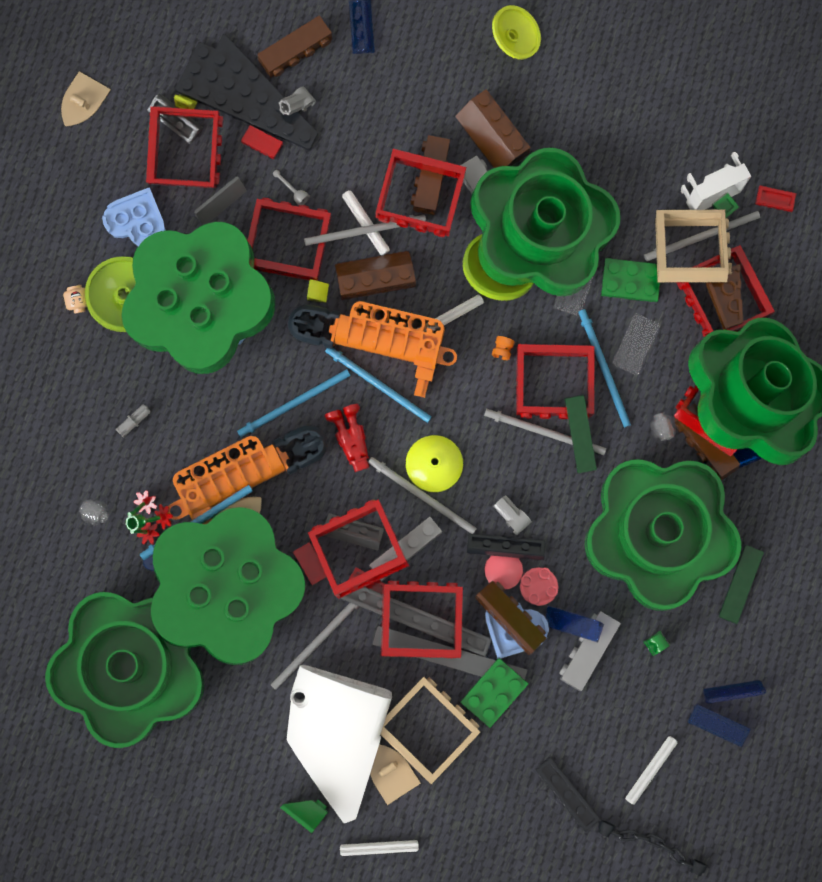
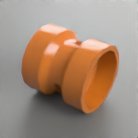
M497 336L495 341L496 348L493 349L492 356L499 358V355H501L502 360H510V350L513 348L515 341L507 337Z

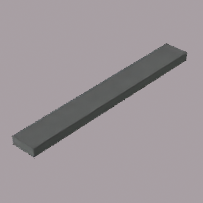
M363 587L340 598L382 615L383 594ZM390 598L389 619L454 645L455 623ZM462 627L461 648L485 657L492 639Z
M381 626L377 627L372 644L381 647ZM389 629V648L454 650V648ZM462 650L461 658L416 657L480 677L496 661ZM507 664L525 679L527 669Z

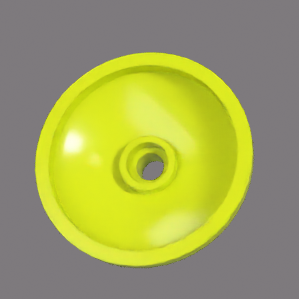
M509 5L503 7L495 14L492 23L493 35L499 47L507 55L516 59H527L538 51L541 34L538 24L529 12L521 7Z
M437 435L426 436L415 442L408 451L406 470L410 480L418 488L428 492H442L451 488L460 478L463 470V458L459 448L448 438ZM432 459H437V460H438V464H437V465H433V464L431 463V460H432Z

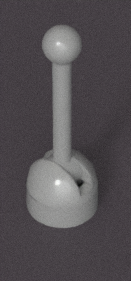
M279 170L273 172V176L278 177L294 193L296 204L304 205L310 199V195L303 190L297 191L280 175Z

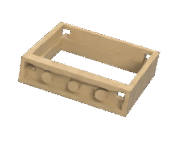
M656 210L658 282H727L728 274H732V263H728V259L731 258V248L727 247V244L730 243V232H726V229L729 228V220L725 219V210ZM665 226H718L720 268H666Z
M423 677L386 716L380 735L432 784L480 733L478 730L480 726L472 718L470 720L466 719L463 716L466 712L459 705L454 707L449 702L451 698L444 691L440 693L435 688L437 684L430 677L427 680ZM423 686L472 732L433 774L384 727Z

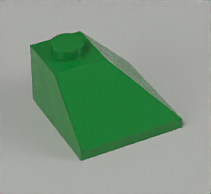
M313 799L288 802L280 807L311 833L328 813L325 810L327 806L319 799L316 802Z

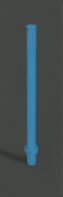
M583 309L578 312L582 320L581 325L585 328L591 345L594 346L595 356L625 428L630 426L631 423L591 325L593 322L589 319L586 310Z
M334 348L326 349L325 352L332 356L334 361H339L425 422L428 423L432 416L342 355L343 352L336 351Z
M344 370L254 422L246 423L247 426L237 431L239 436L243 437L250 432L254 433V430L346 379L350 376L348 370Z
M247 485L191 522L204 523L253 491L250 485ZM155 544L149 545L148 549L140 553L143 560L153 555Z

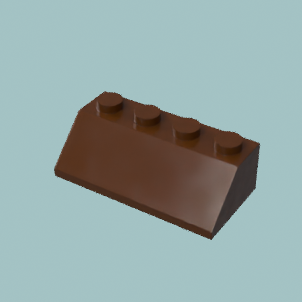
M487 89L472 98L455 116L493 168L513 166L530 152L531 147Z
M409 251L335 264L341 300L416 287Z
M491 581L476 595L475 599L515 642L530 655L547 639L544 636L546 634L545 630L540 625L535 626L531 622L533 618L525 610L522 612L517 607L519 603L512 596L508 597L504 593L505 588L499 582Z

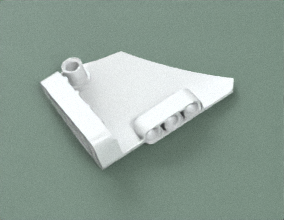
M300 665L291 691L287 741L343 823L355 820L379 747L380 734L390 706L392 692L385 688L311 666ZM296 692H302L305 695V697L303 699H297L294 694Z

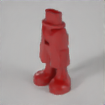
M358 403L343 408L350 426L349 429H346L341 410L325 414L326 420L336 425L338 432L335 436L338 444L342 447L350 462L349 464L353 465L355 472L369 468L367 461L369 456L365 443L364 429L362 425L357 424L356 419L357 413L360 410Z

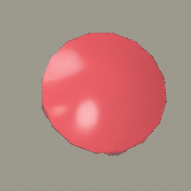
M491 555L484 569L489 583L491 581L499 582L505 589H511L516 586L523 574L522 563L519 558Z
M532 568L521 578V594L526 601L533 605H546L553 601L558 593L557 579L548 568Z

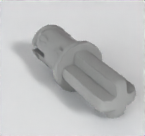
M144 404L141 405L131 416H127L128 418L116 428V431L124 438L150 414L149 408Z

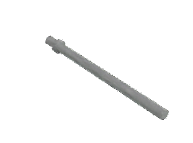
M756 211L730 221L729 228L726 231L760 218V213ZM718 226L665 246L666 254L717 235ZM656 248L654 251L644 254L646 261L657 258Z
M409 215L410 218L426 221L425 215ZM394 222L379 223L304 238L305 246L398 228L400 226Z
M486 408L484 416L493 418L496 422L502 421L573 445L571 436L502 414V411L499 410L496 412ZM593 444L595 453L605 454L606 448Z
M373 457L369 460L368 463L375 467L378 473L382 472L469 533L473 534L477 529L385 466L386 463H381Z
M349 602L329 625L272 682L271 686L277 690L354 609L357 610L359 606Z

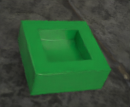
M725 193L712 204L715 210H725V219L739 208L729 193Z

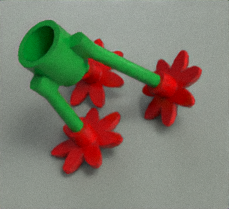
M148 490L144 492V495L137 492L136 495L139 499L134 500V503L139 506L132 512H128L126 527L130 530L131 534L138 533L137 537H143L142 544H145L148 540L151 544H154L153 537L160 536L155 531L158 524L161 523L163 529L167 525L171 527L172 524L169 519L173 515L168 514V506L164 508L161 504H159V511H155L157 515L155 517L145 519L141 514H136L144 509L150 514L151 508H157V505L153 503L156 496L149 497ZM156 521L157 524L151 526V522Z

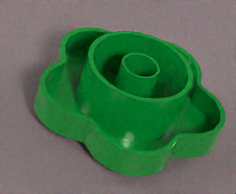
M543 148L534 151L518 167L501 166L487 171L479 179L471 196V212L482 230V237L478 247L479 261L487 275L505 285L516 286L534 283L543 291L556 296L576 294L588 284L598 267V252L608 245L620 225V211L614 198L603 188L587 182L578 161L569 153L557 148Z
M208 223L200 226L190 234L169 230L156 232L144 239L135 251L132 268L136 284L123 304V326L129 336L139 345L151 351H168L182 367L190 372L209 374L223 368L234 356L240 340L262 331L274 315L275 296L265 278L254 269L253 249L243 233L229 223Z
M756 318L746 323L738 332L730 330L713 331L706 335L692 349L689 355L688 366L692 380L701 392L698 403V418L704 432L715 443L729 449L750 448L764 460L777 465L794 463L813 448L818 435L817 421L822 417V366L804 355L796 338L787 327L770 318Z
M630 460L621 463L612 470L603 483L601 491L603 511L591 524L586 534L585 552L590 564L606 577L625 581L634 598L649 609L666 611L683 605L695 593L700 582L714 580L725 575L736 565L740 557L741 539L739 532L723 512L725 492L721 479L709 466L696 461H682L667 468H661L645 460Z
M243 507L227 509L219 513L207 524L184 522L173 525L159 536L154 546L153 568L160 586L152 600L151 620L157 634L164 641L176 647L192 648L202 646L214 658L230 665L247 664L258 658L267 648L273 634L274 624L291 615L303 598L305 580L300 567L290 556L276 548L270 524L261 514L252 509Z
M100 592L87 596L78 603L71 614L68 642L54 653L47 665L46 686L54 701L65 709L82 714L92 736L100 743L109 747L124 748L142 742L150 735L158 722L177 720L190 714L198 706L203 696L204 679L198 664L190 655L191 648L171 645L164 641L155 631L151 620L153 598L132 603L120 595L109 592Z

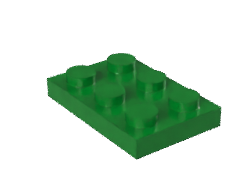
M605 258L601 296L658 302L660 282L657 279V264Z
M498 657L460 702L490 728L529 683Z

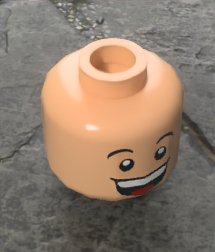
M82 285L68 287L67 291L63 294L67 310H74V314L85 312V307H87L85 288H82Z

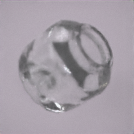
M664 412L654 415V420L650 422L654 438L661 442L674 438V434L677 433L678 429L673 416L665 415Z
M96 498L86 499L79 510L81 519L93 526H98L101 523L104 524L110 515L107 513V504Z

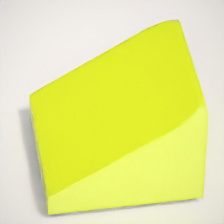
M175 95L174 97L175 106L178 108L194 109L197 101L183 95Z
M310 279L307 300L326 303L329 284Z

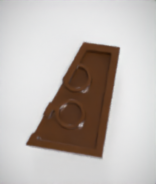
M740 264L731 267L732 274H728L727 282H705L723 330L743 323Z

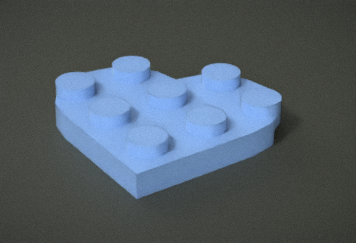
M150 187L110 203L102 217L103 225L108 233L115 238L129 237L137 246L148 236L156 232L165 231L163 219Z
M519 603L517 607L523 612L524 610ZM532 609L525 610L533 618L531 622L535 626L540 625L545 630L546 634L544 636L547 638L549 628L545 617L538 611ZM486 611V624L497 659L498 657L504 658L523 652L524 650Z

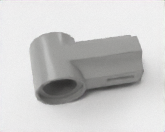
M302 86L292 95L280 100V111L283 115H290L299 110L305 112L310 105L313 106L316 103V100Z
M506 495L493 506L506 520V524L514 529L513 532L516 535L532 522Z

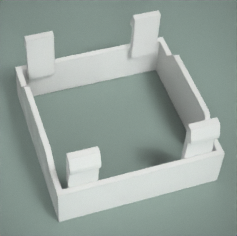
M733 152L731 157L737 167L726 164L724 168L705 176L704 182L700 185L696 184L691 173L688 174L687 181L691 183L694 189L690 195L685 185H682L681 193L685 194L687 198L686 203L690 210H705L711 207L725 193H729L731 197L741 193L751 175L745 164L740 163L736 152Z

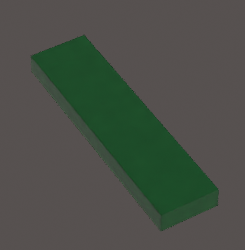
M584 395L566 397L564 399L577 472L583 473L597 470Z
M748 545L744 546L719 613V618L738 624L761 562L763 551Z

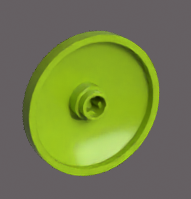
M482 234L470 242L463 257V271L470 285L480 294L495 300H513L523 296L532 288L534 283L511 286L493 280L484 271L479 261L478 247Z
M114 257L102 262L91 272L85 287V301L92 317L103 327L116 332H126L122 322V308L126 297L136 284L133 275L132 257Z

